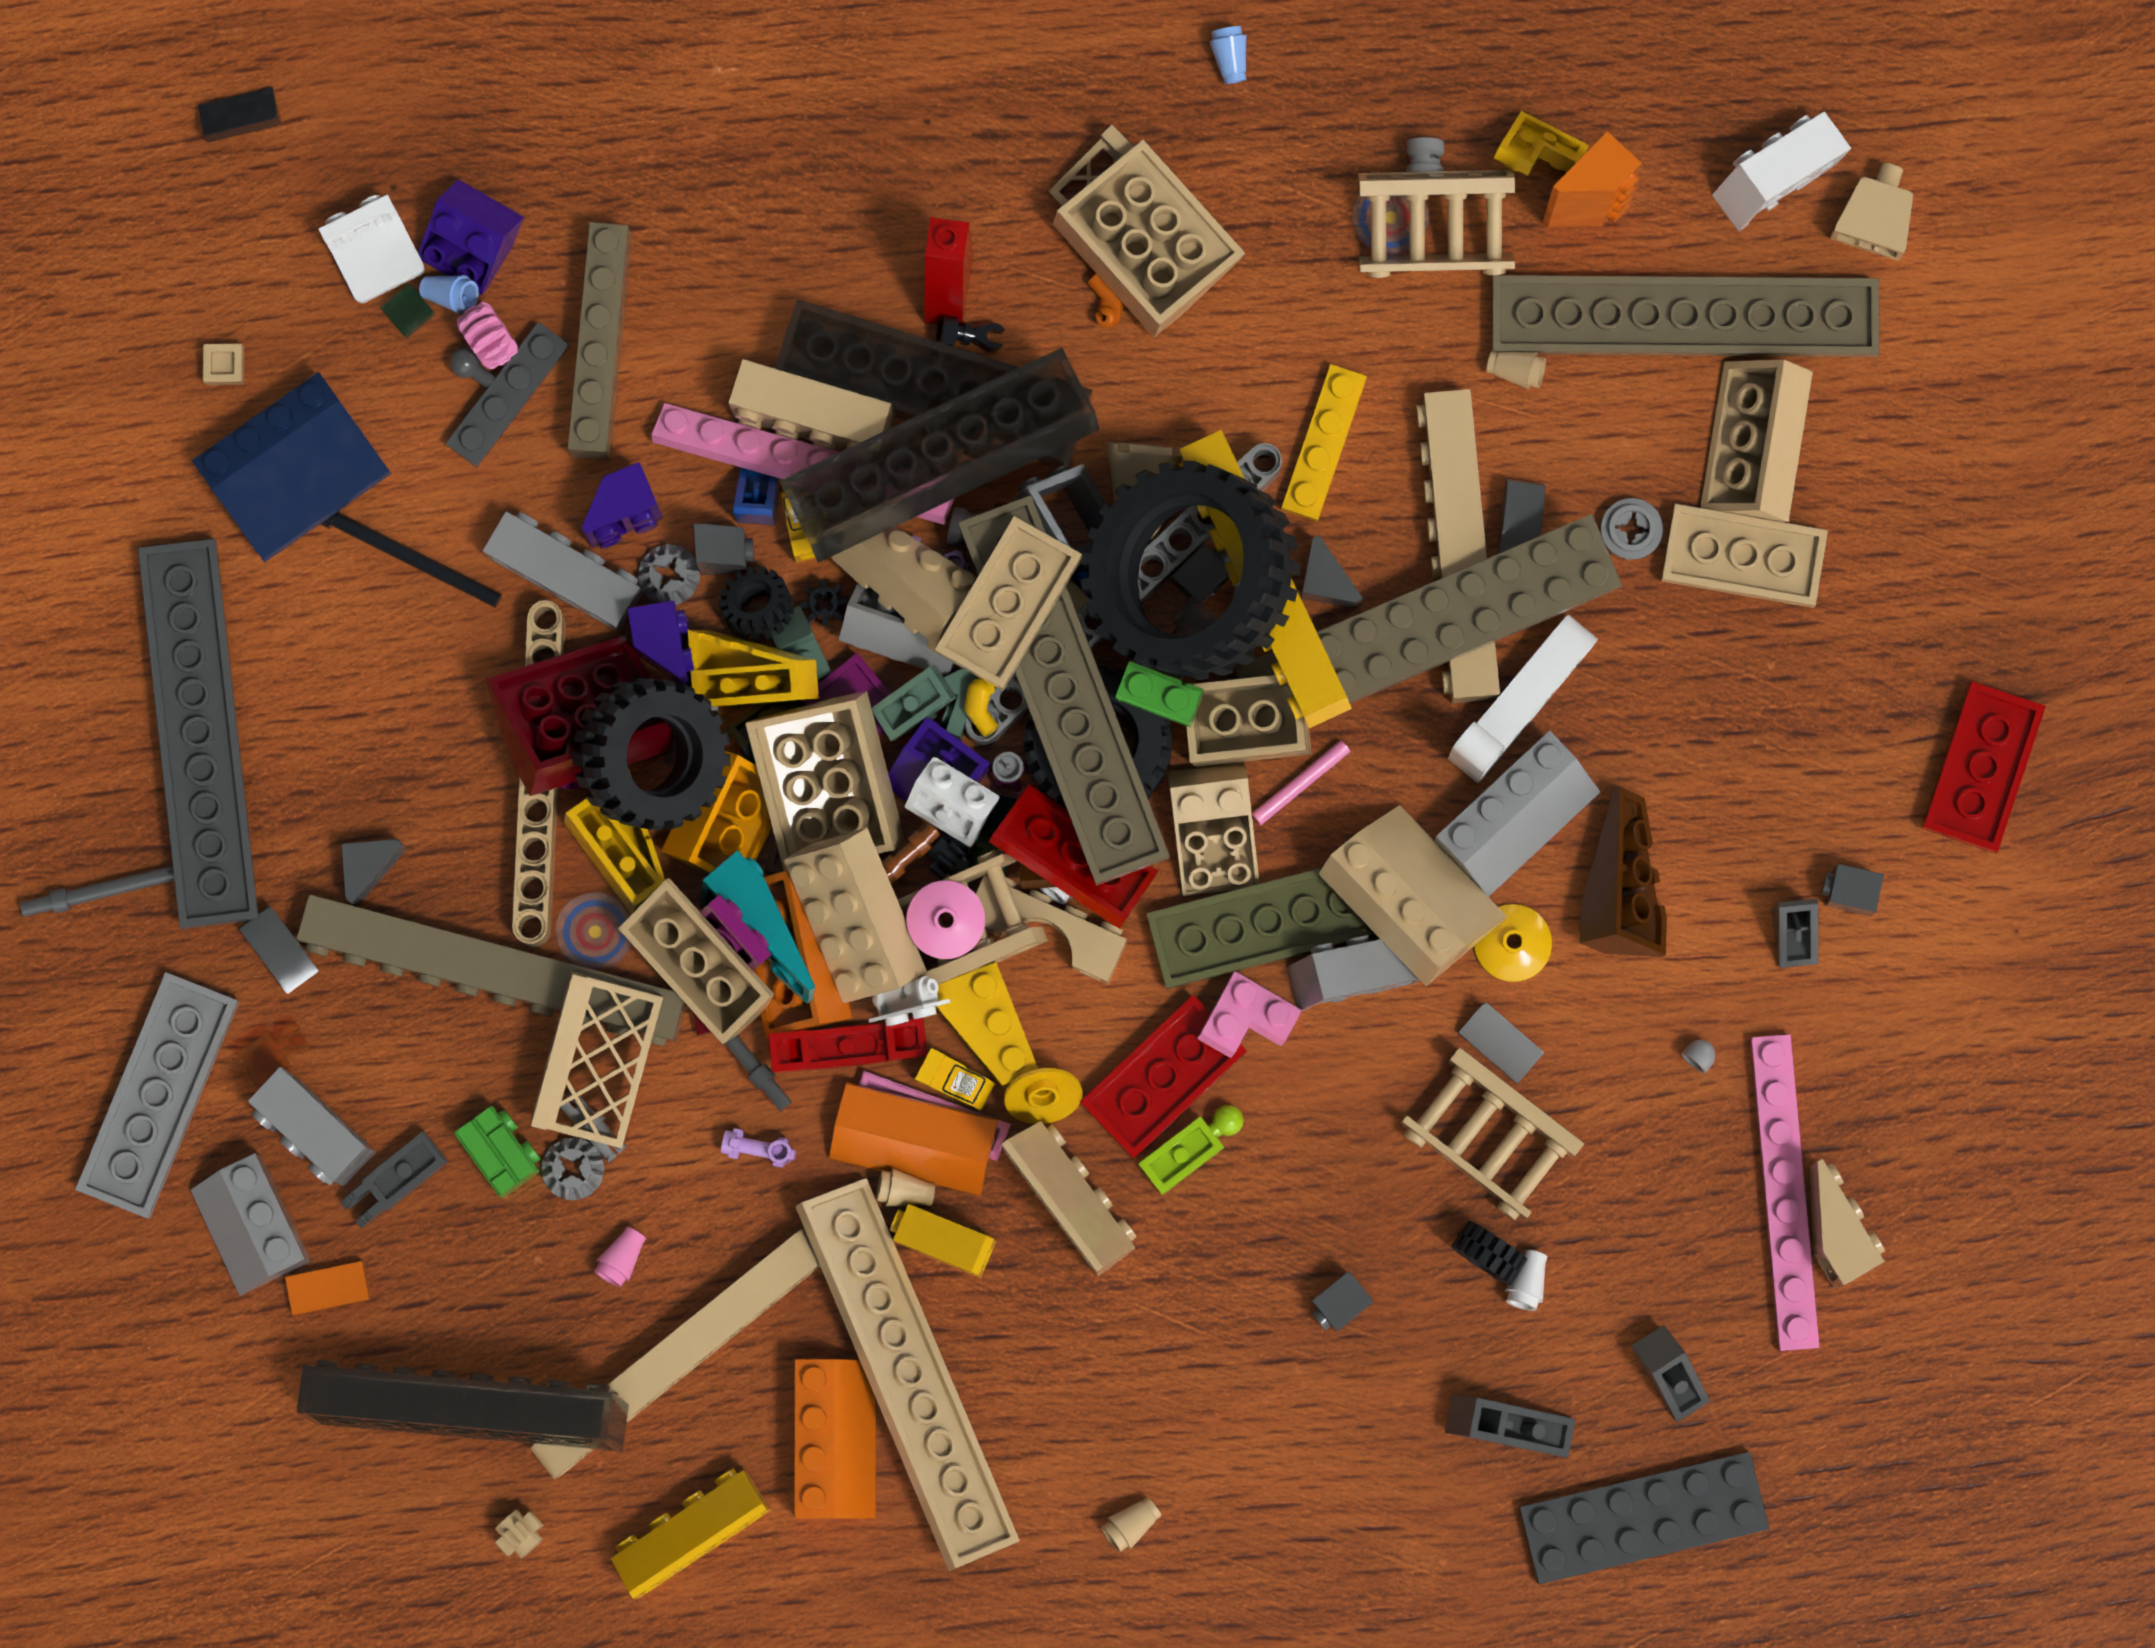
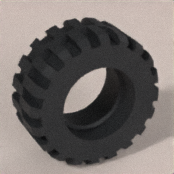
M1097 666L1114 711L1121 714L1132 728L1135 739L1132 759L1149 799L1155 788L1162 783L1170 763L1172 748L1170 721L1118 701L1115 697L1125 671L1119 668L1117 671L1107 670V666ZM1029 711L1023 739L1025 759L1033 781L1039 786L1041 793L1067 809Z
M648 678L631 679L630 683L619 682L611 686V694L603 692L594 699V704L597 707L594 710L586 709L581 717V721L585 722L583 731L576 730L574 742H579V752L572 753L573 765H578L581 769V773L576 775L579 787L589 788L585 797L590 804L601 807V814L609 819L619 821L620 824L649 830L678 828L683 825V820L692 822L702 815L700 807L710 808L717 799L713 794L715 789H723L727 777L722 776L724 765L730 766V754H725L724 745L730 743L728 732L720 731L719 725L723 724V719L718 711L709 710L711 701L703 694H696L694 688L685 684ZM651 717H659L667 723L674 735L676 759L673 769L666 780L658 787L645 791L636 785L629 773L627 748L633 733L644 721Z

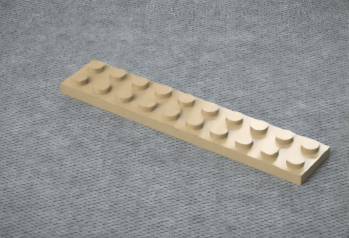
M867 1178L796 1205V1210L948 1571L1019 1542V1537Z

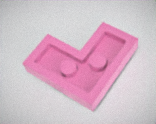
M1234 971L1197 1039L1229 1058L1235 1054L1248 1028L1282 1046L1286 1042L1302 1010Z

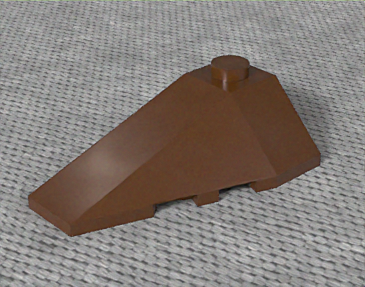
M1621 787L1613 789L1582 899L1579 925L1580 944L1604 954L1661 957L1666 955L1667 917L1665 906H1658L1654 884L1660 882L1658 870H1652L1648 849L1653 845L1645 798Z

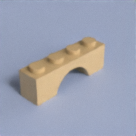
M984 875L976 892L985 913L984 927L986 931L1002 938L1006 934L1005 931L1008 930V926L990 880ZM1005 877L1023 923L1040 922L1057 929L1070 945L1072 969L1108 985L1127 944V939L1121 936L1123 930L1104 921L1101 922L1100 926L1092 924L1085 920L1087 917L1086 913L1074 907L1066 905L1064 911L1050 905L1052 898L1031 889L1027 895L1014 889L1016 882Z

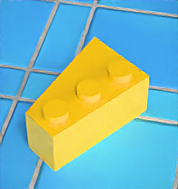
M688 630L689 648H691L694 671H691L692 688H694L696 694H703L709 699L711 707L819 699L815 659L711 630Z
M586 798L565 813L564 824L629 912L633 914L665 881L652 838H650L648 829L620 824L617 820L607 818L600 813L601 807L592 806Z
M997 962L938 984V1000L950 999L951 1003L936 1006V1008L1004 1089L1018 1076L1038 1069Z

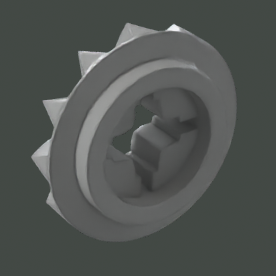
M1627 498L1614 503L1604 514L1600 526L1604 543L1611 553L1625 558L1627 561L1645 558L1652 553L1659 545L1663 534V524L1657 510L1648 502L1636 498ZM1632 514H1635L1636 527L1641 528L1642 531H1648V533L1636 534L1630 545L1628 544L1627 533L1615 527L1627 526Z
M666 543L663 546L651 549L644 559L641 560L638 580L644 594L653 602L661 603L674 600L675 604L678 605L688 600L696 591L700 581V570L695 557L684 547ZM676 560L675 573L684 581L670 579L661 589L663 577L654 568L660 569L662 567L667 569Z
M563 1138L549 1147L542 1160V1178L546 1186L553 1194L562 1199L579 1200L588 1197L596 1191L604 1176V1162L600 1152L593 1144L581 1138ZM584 1155L585 1158L581 1161L582 1164L579 1166V1170L582 1172L581 1175L585 1180L582 1181L579 1177L576 1178L571 1175L561 1182L560 1179L564 1176L563 1173L566 1171V1168L560 1158L563 1157L574 1162L577 1159H581Z

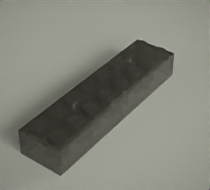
M799 299L796 301L775 366L777 370L891 403L895 418L1058 468L1066 466L1068 470L1071 469L1093 400L1092 389Z
M1060 348L794 473L779 482L819 563L1100 430L1095 411L1063 348Z
M317 1360L316 1366L303 1365L296 1413L316 1425L623 1452L629 1404L619 1398L617 1392L609 1391L610 1386L588 1383L584 1390L571 1388V1383L548 1380L547 1386L532 1384L531 1379L523 1377H509L508 1383L493 1381L494 1377L491 1375L477 1373L470 1374L468 1380L456 1378L455 1373L442 1370H432L431 1376L416 1374V1369L406 1367H393V1372L387 1373L378 1371V1366L361 1363L355 1364L354 1370L340 1368V1363L326 1360Z

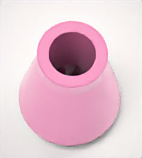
M626 1227L623 1233L596 1260L598 1265L594 1272L606 1282L621 1288L624 1281H630L641 1247L646 1238L638 1231Z

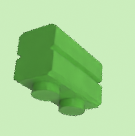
M1129 661L1115 698L1120 702L1191 728L1205 691L1200 687L1183 683L1181 680Z
M491 1106L458 1129L454 1134L497 1195L503 1199L540 1172L535 1163L541 1160V1158L528 1140L521 1144L513 1131L519 1127L507 1110L503 1109L501 1112H498L495 1107Z

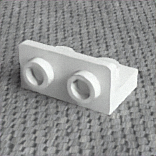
M933 757L915 781L905 808L971 848L978 838L987 816L997 804L999 796L940 759Z

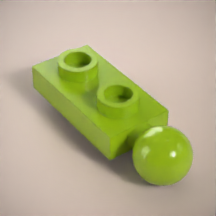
M1223 1105L1214 1112L1210 1125H1207L1200 1116L1138 1165L1163 1196L1224 1149L1218 1137L1221 1135L1232 1136L1241 1130L1244 1122L1242 1112L1233 1105Z

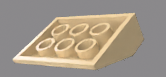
M1144 140L1139 142L1059 208L1053 222L1054 227L1154 338L1183 315L1245 256V252Z
M867 691L830 698L745 723L784 871H787L783 860L806 846L864 828H868L878 853L893 851L905 841Z
M1400 805L1345 842L1330 855L1319 872L1323 880L1426 987L1507 918L1496 904Z
M1040 1121L1007 1139L1001 1144L1002 1148L1097 1277H1099L1135 1250V1246L1131 1241L1137 1236L1123 1218L1116 1222L1109 1213L1108 1209L1113 1204L1102 1189L1098 1187L1093 1191L1084 1178L1089 1175V1172L1075 1155L1069 1159L1061 1149V1146L1066 1141L1052 1124L1046 1128Z

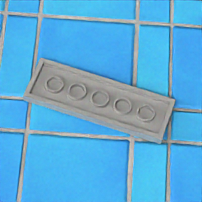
M165 972L75 1190L147 1219L151 1218L240 1003L238 1000Z

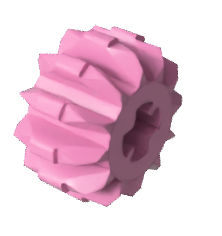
M481 302L476 306L473 305L457 318V326L486 368L492 370L499 365L502 366L518 353V346L490 304Z

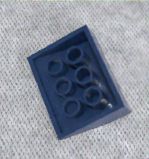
M319 372L192 460L264 562L274 557L391 475L389 469Z

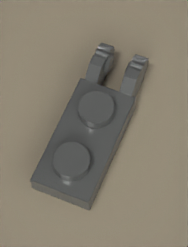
M423 1131L362 1180L363 1183L341 1201V1204L345 1209L352 1208L371 1191L379 1202L364 1211L357 1219L356 1223L362 1229L379 1217L385 1210L389 1211L449 1163V1161L426 1132Z

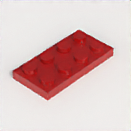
M1971 681L1922 829L1994 854L1998 853L2046 706Z
M1031 785L1027 786L989 840L991 844L1119 929L1159 872L1150 865L1096 886L1067 809Z
M1194 994L1080 1101V1104L1133 1159L1144 1151L1247 1053V1050L1240 1044L1235 1054L1229 1058L1197 1039L1211 1012Z

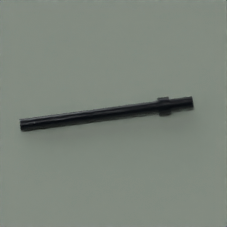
M340 510L320 524L328 529H331L333 526L494 608L498 606L502 598L501 593L339 513Z

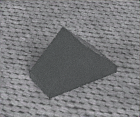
M1319 535L1312 539L1301 599L1356 609L1362 604L1363 597Z
M397 839L342 844L345 899L355 907H358L407 848Z
M1817 899L1777 903L1772 908L1779 968L1818 964Z

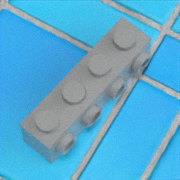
M506 511L483 549L485 556L620 633L629 618L628 608L635 607L643 594L641 588L636 585L638 579L623 569L618 568L617 572L614 573L603 566L605 560L585 549L583 554L569 547L572 541L552 530L547 535L538 530L536 527L539 523L528 515L519 511L514 516Z

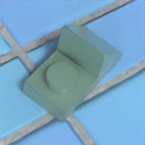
M799 605L794 608L793 614H789L791 617L789 625L781 623L784 630L780 634L776 630L770 633L777 649L815 659L817 679L820 682L832 672Z
M933 665L873 706L872 712L889 739L894 741L920 727L927 717L933 720L937 716L936 712L953 701L956 696L937 666Z
M963 668L944 677L956 696L955 705L948 703L941 725L947 727L946 731L961 742L966 730L965 722L967 715L964 711L967 687L974 679H980Z

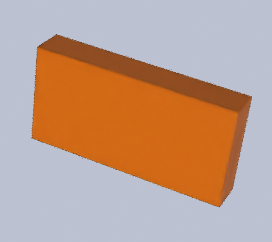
M363 1261L285 1277L292 1316L371 1300Z

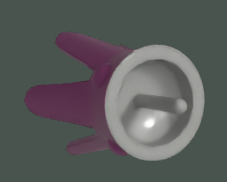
M1011 751L999 754L990 763L994 773L992 785L995 789H1000L1003 784H1009L1014 792L1021 790L1020 776L1021 774H1029V769L1017 754Z

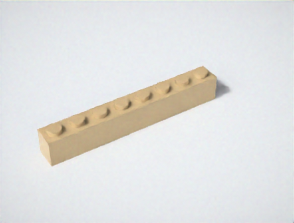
M1471 389L1424 393L1423 404L1416 405L1418 428L1425 427L1426 442L1420 443V456L1422 466L1429 465L1430 480L1423 481L1425 504L1432 503L1434 518L1427 519L1429 542L1436 541L1437 556L1431 557L1433 580L1444 578L1487 559ZM1495 642L1448 662V671H1442V686L1444 694H1451V704L1496 700L1500 696Z

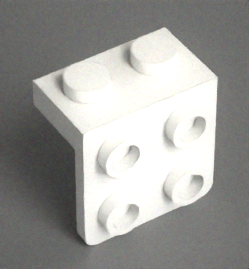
M388 194L380 197V195L371 196L359 204V209L347 215L345 212L337 213L325 221V226L319 228L325 243L358 303H366L422 275L425 270L424 264Z

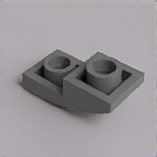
M1506 479L1500 511L1502 523L1496 555L1540 536L1545 498L1544 484Z
M269 905L259 912V919L247 921L238 929L258 957L264 962L284 992L288 994L319 972V970Z

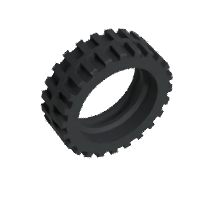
M1184 460L1183 467L1172 462L1159 464V474L1145 469L1136 474L1138 480L1136 485L1131 487L1123 483L1115 490L1119 499L1113 506L1107 503L1103 504L1098 513L1104 516V519L1098 529L1090 527L1087 538L1094 541L1091 553L1083 552L1081 564L1089 567V578L1081 579L1083 592L1092 595L1093 602L1086 605L1089 616L1103 622L1097 627V631L1102 638L1115 642L1114 650L1123 656L1133 659V662L1183 679L1185 675L1197 680L1209 679V672L1221 676L1233 673L1231 663L1238 662L1248 665L1256 659L1252 651L1257 646L1269 648L1275 641L1269 635L1276 624L1284 627L1289 616L1282 613L1287 600L1293 602L1296 600L1298 590L1291 588L1290 585L1292 575H1300V563L1291 560L1290 551L1298 549L1296 537L1285 533L1283 530L1290 522L1285 513L1273 508L1276 501L1269 494L1258 490L1257 485L1216 466L1210 464L1205 466L1196 461ZM1193 505L1213 507L1233 520L1241 537L1244 561L1238 590L1225 612L1204 630L1190 636H1177L1165 633L1148 621L1140 602L1138 573L1142 555L1155 531L1172 515Z

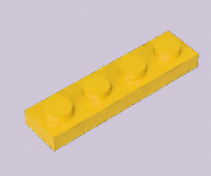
M1330 364L1281 511L1318 523L1367 376Z

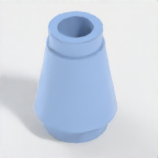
M1241 26L1211 31L1212 41H1209V44L1223 77L1224 84L1246 81L1247 35L1242 34Z
M466 275L425 276L419 287L422 298L428 299L456 313H463L471 306H475L479 295L477 284Z

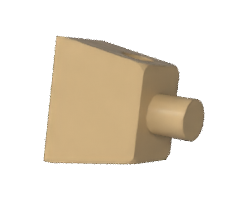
M1881 163L1876 180L1861 177L1830 239L1900 261L1907 246L1913 202L1912 192L1898 188L1903 169L1894 164Z

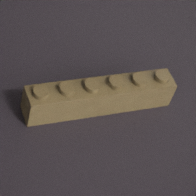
M590 222L568 441V450L572 458L611 461L632 234L628 225Z

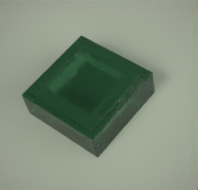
M410 283L380 307L406 339L436 315Z

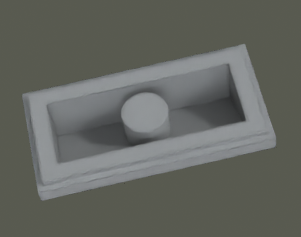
M1486 1002L1480 1006L1458 1032L1516 1084L1519 1083L1544 1054L1538 1046Z

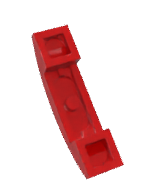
M911 1018L908 1022L888 1027L884 1021V1023L768 1034L772 1073L854 1067L922 1058L928 1055L923 1018Z

